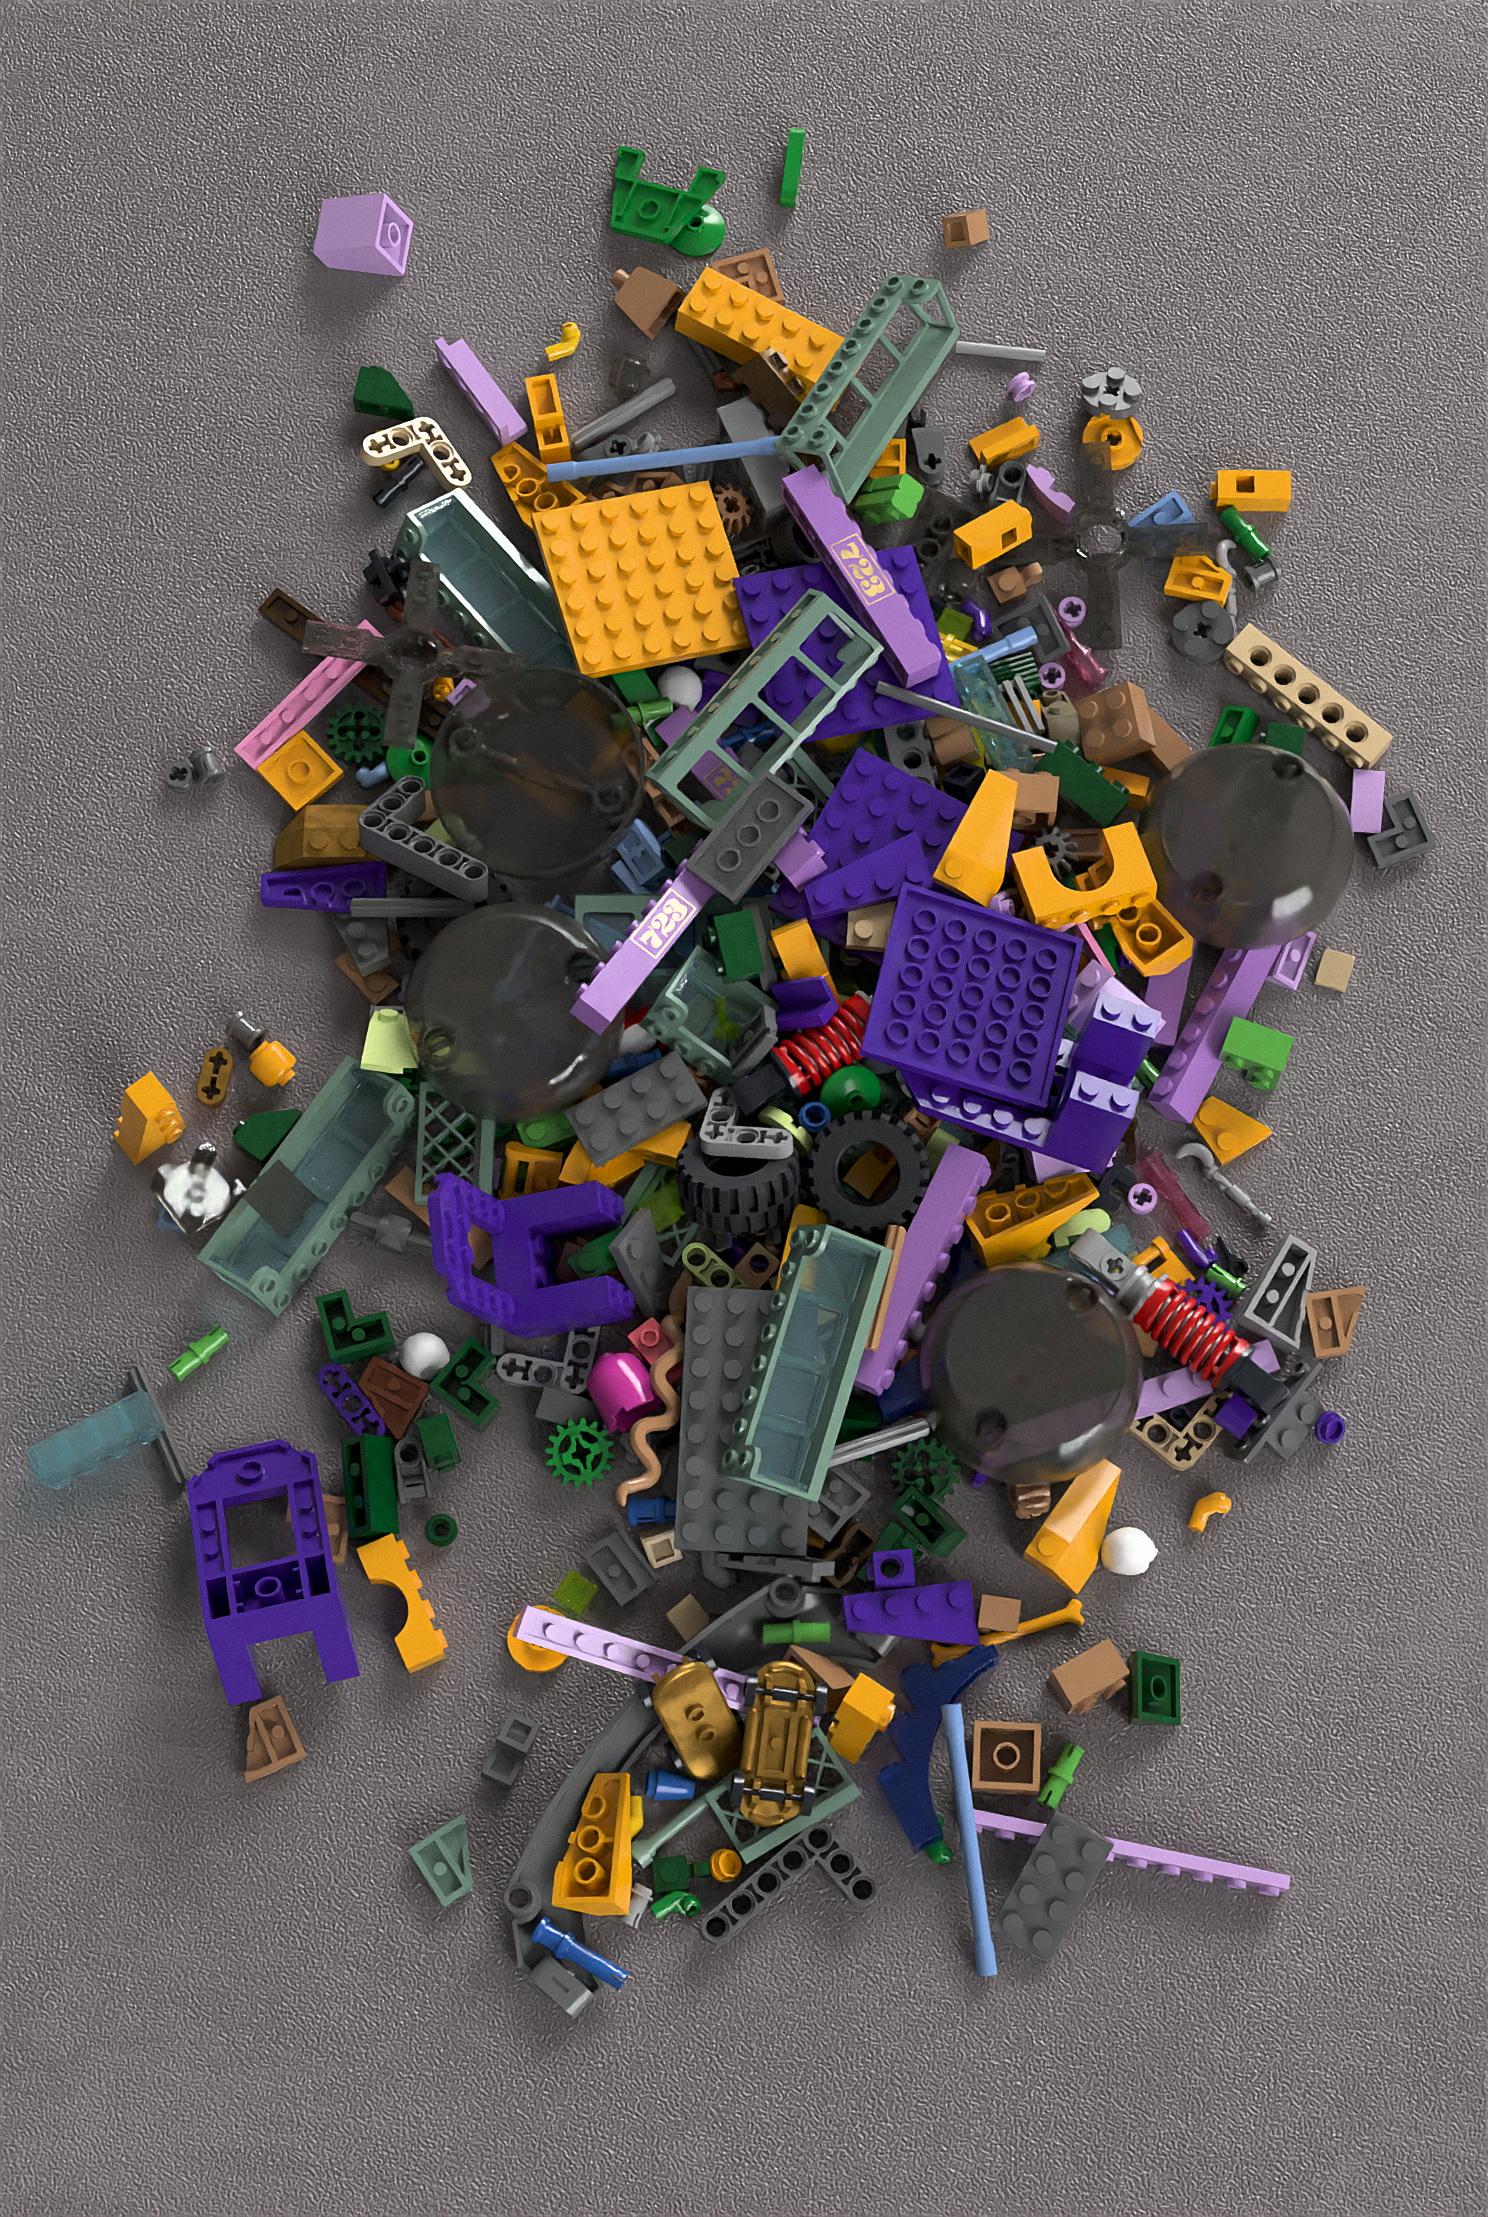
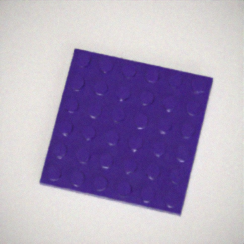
M912 545L875 551L877 562L883 570H887L891 575L893 586L899 595L902 594L906 598L914 619L921 621L927 639L931 644L934 643L941 653L938 673L906 690L961 708ZM823 562L733 578L732 586L752 653L809 588L825 593L866 630ZM827 615L804 640L799 649L832 679L844 665L837 659V654L849 638ZM880 653L876 663L860 675L855 687L845 692L837 701L836 708L830 714L825 715L816 725L815 732L800 744L942 715L876 693L879 680L904 689L888 662ZM791 656L765 684L762 690L767 706L787 724L791 725L825 685L795 657ZM772 722L776 739L778 740L784 732Z
M858 747L806 838L808 843L814 840L823 850L825 855L821 859L828 867L814 881L914 831H917L931 877H933L969 806ZM1011 829L1004 874L1011 864L1012 854L1017 853L1025 838L1024 835ZM784 877L768 905L770 911L791 922L806 916L813 934L872 966L880 968L883 952L846 949L848 912L811 920L803 890L799 893ZM934 883V892L975 904Z
M902 882L858 1055L1043 1113L1048 1102L1084 939L1050 928H1043V926Z

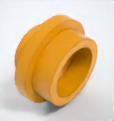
M730 1849L717 1850L712 1854L709 1861L710 1872L719 1882H731L738 1877L742 1869L741 1859L736 1852Z

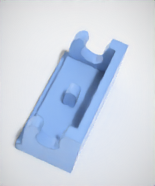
M632 817L609 835V838L641 886H657L660 884L658 878L663 875L672 876L675 874V869L660 851L662 845L646 821Z

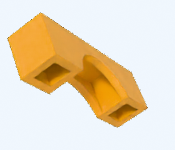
M393 1533L357 1548L356 1550L371 1584L391 1586L401 1592L407 1600L408 1619L403 1630L395 1637V1641L409 1673L411 1674L445 1659L446 1656L443 1649L449 1646L442 1630L434 1631L430 1619L436 1616L429 1600L422 1601L417 1589L423 1586L416 1570L409 1571L404 1561L410 1558L403 1539L396 1542Z

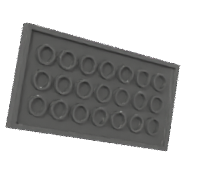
M688 1286L673 1550L806 1557L809 1502L721 1476L723 1470L722 1458L731 1444L733 1437L732 1426L739 1417L743 1405L741 1397L744 1389L749 1385L752 1375L751 1364L759 1353L762 1343L761 1332L765 1324L768 1323L771 1314V1299L777 1291ZM796 1298L780 1352L815 1362L818 1304ZM777 1360L761 1415L803 1428L806 1427L814 1402L815 1371ZM757 1423L751 1443L752 1446L758 1447L761 1450V1461L757 1474L789 1485L802 1443V1437Z

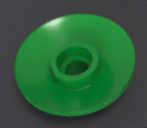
M705 204L670 242V245L678 253L687 257H704L713 253L720 247L725 237V223L722 216L716 209ZM693 223L701 224L699 227L691 226Z
M420 734L400 736L391 743L387 750L385 764L390 777L395 783L405 776L414 775L424 780L425 791L435 788L442 781L446 772L443 769V764L446 760L443 751L426 736ZM414 755L421 757L423 762L416 761Z
M860 1065L843 1066L835 1070L825 1080L820 1091L819 1102L829 1109L831 1122L838 1116L853 1112L856 1109L874 1110L880 1100V1084L874 1073L866 1067ZM854 1096H858L857 1099L853 1103H851V1099Z

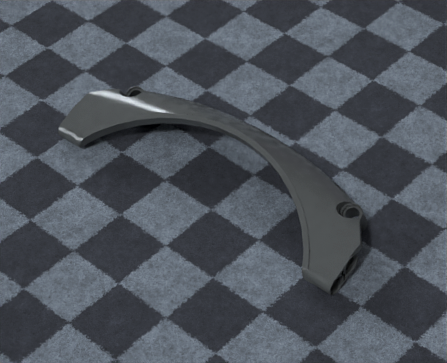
M781 1577L723 1614L692 1638L676 1654L686 1655L688 1658L696 1660L698 1657L692 1646L702 1641L717 1667L746 1676V1673L756 1674L764 1665L773 1661H782L789 1647L793 1645V1643L764 1644L763 1623H793V1620L800 1619V1623L829 1621L830 1643H800L799 1647L836 1661L842 1666L875 1670L902 1637L845 1631L840 1598L851 1595L845 1589L803 1586L799 1589L795 1580L790 1577ZM781 1587H788L793 1591L794 1596L790 1601L782 1602L777 1599L776 1591ZM650 1681L645 1682L647 1688L655 1684ZM636 1692L603 1728L563 1782L529 1840L503 1898L506 1908L515 1917L512 1921L518 1967L527 1975L530 1981L573 2019L577 2018L604 1986L603 1980L566 1957L563 1960L556 1958L553 1951L538 1942L536 1944L530 1942V1939L541 1920L547 1915L551 1918L550 1922L566 1932L573 1931L574 1935L577 1936V1941L593 1950L589 1914L555 1907L551 1904L554 1874L559 1861H563L569 1847L567 1841L570 1834L575 1832L582 1816L581 1808L596 1773H628L647 1746L665 1729L655 1708L648 1712ZM517 1891H524L529 1896L527 1905L520 1909L514 1908L510 1903L511 1896Z

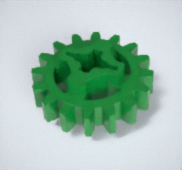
M580 1417L578 1425H575L572 1419L569 1418L567 1419V1427L565 1429L558 1424L555 1426L558 1432L556 1437L553 1435L547 1436L553 1443L552 1447L544 1448V1452L551 1454V1458L545 1461V1465L555 1466L551 1475L556 1477L562 1474L561 1483L563 1485H566L571 1479L573 1480L574 1488L579 1489L581 1481H584L588 1487H592L591 1478L596 1477L602 1481L604 1479L601 1474L602 1469L611 1471L612 1467L606 1461L607 1459L615 1458V1454L608 1452V1447H611L614 1441L604 1440L608 1431L605 1428L597 1431L598 1422L593 1420L589 1426H586L585 1418ZM580 1431L589 1432L597 1441H584ZM567 1436L569 1442L565 1449L558 1453L561 1441ZM576 1442L579 1443L580 1447L587 1448V1452L583 1454V1464L578 1458L572 1457L571 1454L576 1451ZM601 1453L599 1462L592 1469L590 1464L594 1456ZM574 1464L579 1474L567 1472L562 1465Z

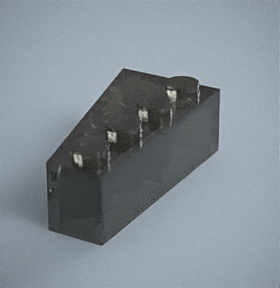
M927 485L920 502L917 504L916 511L913 517L910 518L897 547L912 545L924 584L954 551L953 531L977 519L981 514V511Z

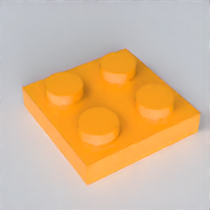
M301 730L256 768L257 773L297 815L306 805H311L345 776L342 769L304 730Z

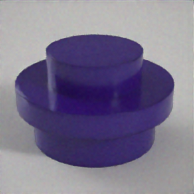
M1327 1411L1317 1419L1314 1430L1317 1440L1328 1444L1338 1442L1345 1432V1423L1337 1413Z

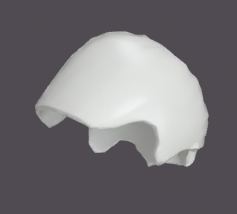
M680 665L669 667L658 678L656 690L661 698L666 696L670 698L673 710H677L683 705L689 713L694 712V708L702 697V683L699 676L691 668Z
M421 1332L408 1337L399 1353V1362L403 1370L417 1379L427 1382L433 1380L450 1361V1354L443 1340L431 1333Z
M1123 1527L1106 1536L1101 1545L1100 1555L1104 1567L1110 1571L1123 1575H1137L1144 1573L1148 1569L1149 1562L1154 1560L1158 1550L1155 1548L1153 1541L1142 1530Z

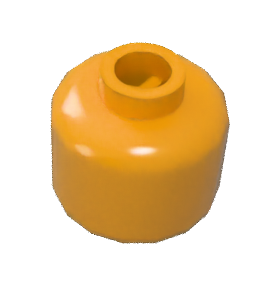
M265 1040L249 1057L252 1061L249 1065V1070L267 1087H273L277 1083L283 1087L296 1074L292 1070L296 1063L295 1057L278 1041L268 1043Z

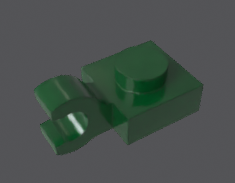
M685 1855L656 1858L652 1861L656 1894L668 1893L674 1890H690L689 1879L712 1877L709 1861L687 1865Z

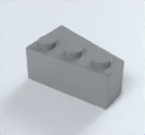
M1291 1234L1281 1239L1235 1317L1234 1322L1263 1340L1269 1339L1271 1345L1287 1355L1297 1351L1301 1340L1299 1337L1302 1321L1305 1319V1305L1308 1291L1311 1288L1317 1250Z

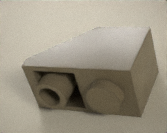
M1048 690L1043 695L1036 696L1034 699L1040 700L1041 719L1045 727L1043 732L1044 738L1053 741L1059 739L1063 744L1068 739L1078 748L1082 747L1078 713L1065 691Z

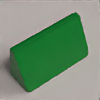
M1225 704L1203 758L1230 770L1239 771L1260 721L1254 710L1248 707Z

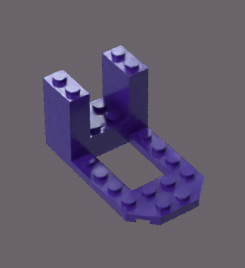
M1100 991L1075 1041L1072 1042L1063 1038L1061 1040L1055 1072L1063 1074L1051 1120L960 1090L958 1086L901 1068H897L895 1075L901 1085L907 1087L912 1096L911 1101L918 1112L1102 1175L1133 1119L1140 1092L1131 1089L1132 1082L1155 1039L1162 1012Z
M450 1172L436 1176L434 1183L437 1190L430 1192L427 1198L433 1264L438 1276L445 1275L449 1284L445 1293L450 1304L523 1340L633 1319L632 1309L635 1308V1298L629 1287L607 1275L559 1284V1279L556 1273H554L553 1261L556 1260V1249L551 1240L623 1226L621 1215H624L625 1207L619 1194L598 1181H592L500 1201ZM471 1224L491 1234L496 1287L472 1275L471 1264L474 1262V1254L468 1242V1232H470Z
M281 1439L215 1453L207 1462L208 1468L200 1476L195 1474L186 1484L204 1626L229 1706L262 1698L254 1644L312 1630L327 1683L360 1676L353 1629L332 1556L315 1454L306 1450L303 1452L291 1448L290 1443ZM288 1494L297 1555L233 1569L225 1508Z

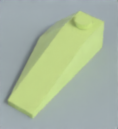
M375 1010L369 1022L360 1069L403 1074V1068L421 1069V1074H432L433 1071L448 1069V1072L453 1075L492 1076L480 1050L463 1042L459 1046H455L453 1041L438 1035L434 1037L429 1036L430 1026L407 1015L398 1014L395 1010Z

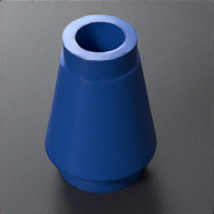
M819 1102L807 1103L799 1112V1122L812 1138H816L831 1121L829 1109Z
M658 1767L656 1770H648L645 1796L652 1797L653 1801L692 1799L695 1779H689L688 1777Z

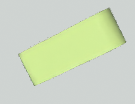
M691 1243L683 1250V1270L692 1273L693 1281L700 1287L719 1288L714 1286L711 1281L714 1277L720 1275L729 1280V1283L721 1288L754 1290L732 1272L733 1269L704 1244ZM696 1254L704 1257L705 1262L701 1266H692L688 1262L689 1257Z

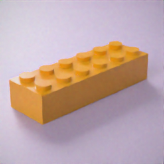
M707 266L678 309L675 324L676 331L710 347L712 350L741 365L746 364L758 353L773 348L775 352L779 350L787 359L789 364L787 368L793 376L797 375L804 382L807 388L804 392L807 395L845 340V338ZM861 365L859 366V368H858L857 371L855 372V374H854L855 376H856V374L858 373V371H859ZM849 383L847 384V386L845 387V389L843 390V392L831 408L830 412L833 413V411L835 410L836 406L838 405L846 390L850 386Z

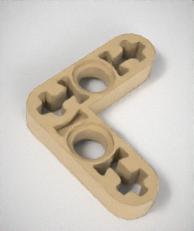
M420 417L372 434L363 441L360 457L370 466H380L419 451L447 492H451L459 487L465 492L471 480L469 469L438 424L430 418ZM400 437L406 441L407 445L398 446L393 442L392 438ZM441 451L448 459L439 460L433 455V452Z
M1221 1391L1217 1395L1214 1393L1181 1433L1158 1414L1148 1416L1151 1420L1145 1424L1142 1432L1137 1429L1141 1424L1137 1420L1121 1425V1427L1172 1468L1179 1471L1188 1470L1223 1430L1221 1426L1213 1422V1418L1209 1417L1217 1408V1403L1214 1401L1223 1402L1224 1399L1228 1400L1229 1397L1231 1398L1233 1394L1228 1391ZM1199 1422L1208 1424L1211 1428V1436L1206 1439L1196 1437L1193 1432L1194 1425ZM1153 1426L1161 1427L1166 1434L1165 1440L1159 1443L1151 1441L1147 1435L1148 1429ZM1190 1440L1195 1444L1187 1454L1190 1460L1182 1459L1178 1462L1175 1459L1177 1453L1174 1450H1183Z

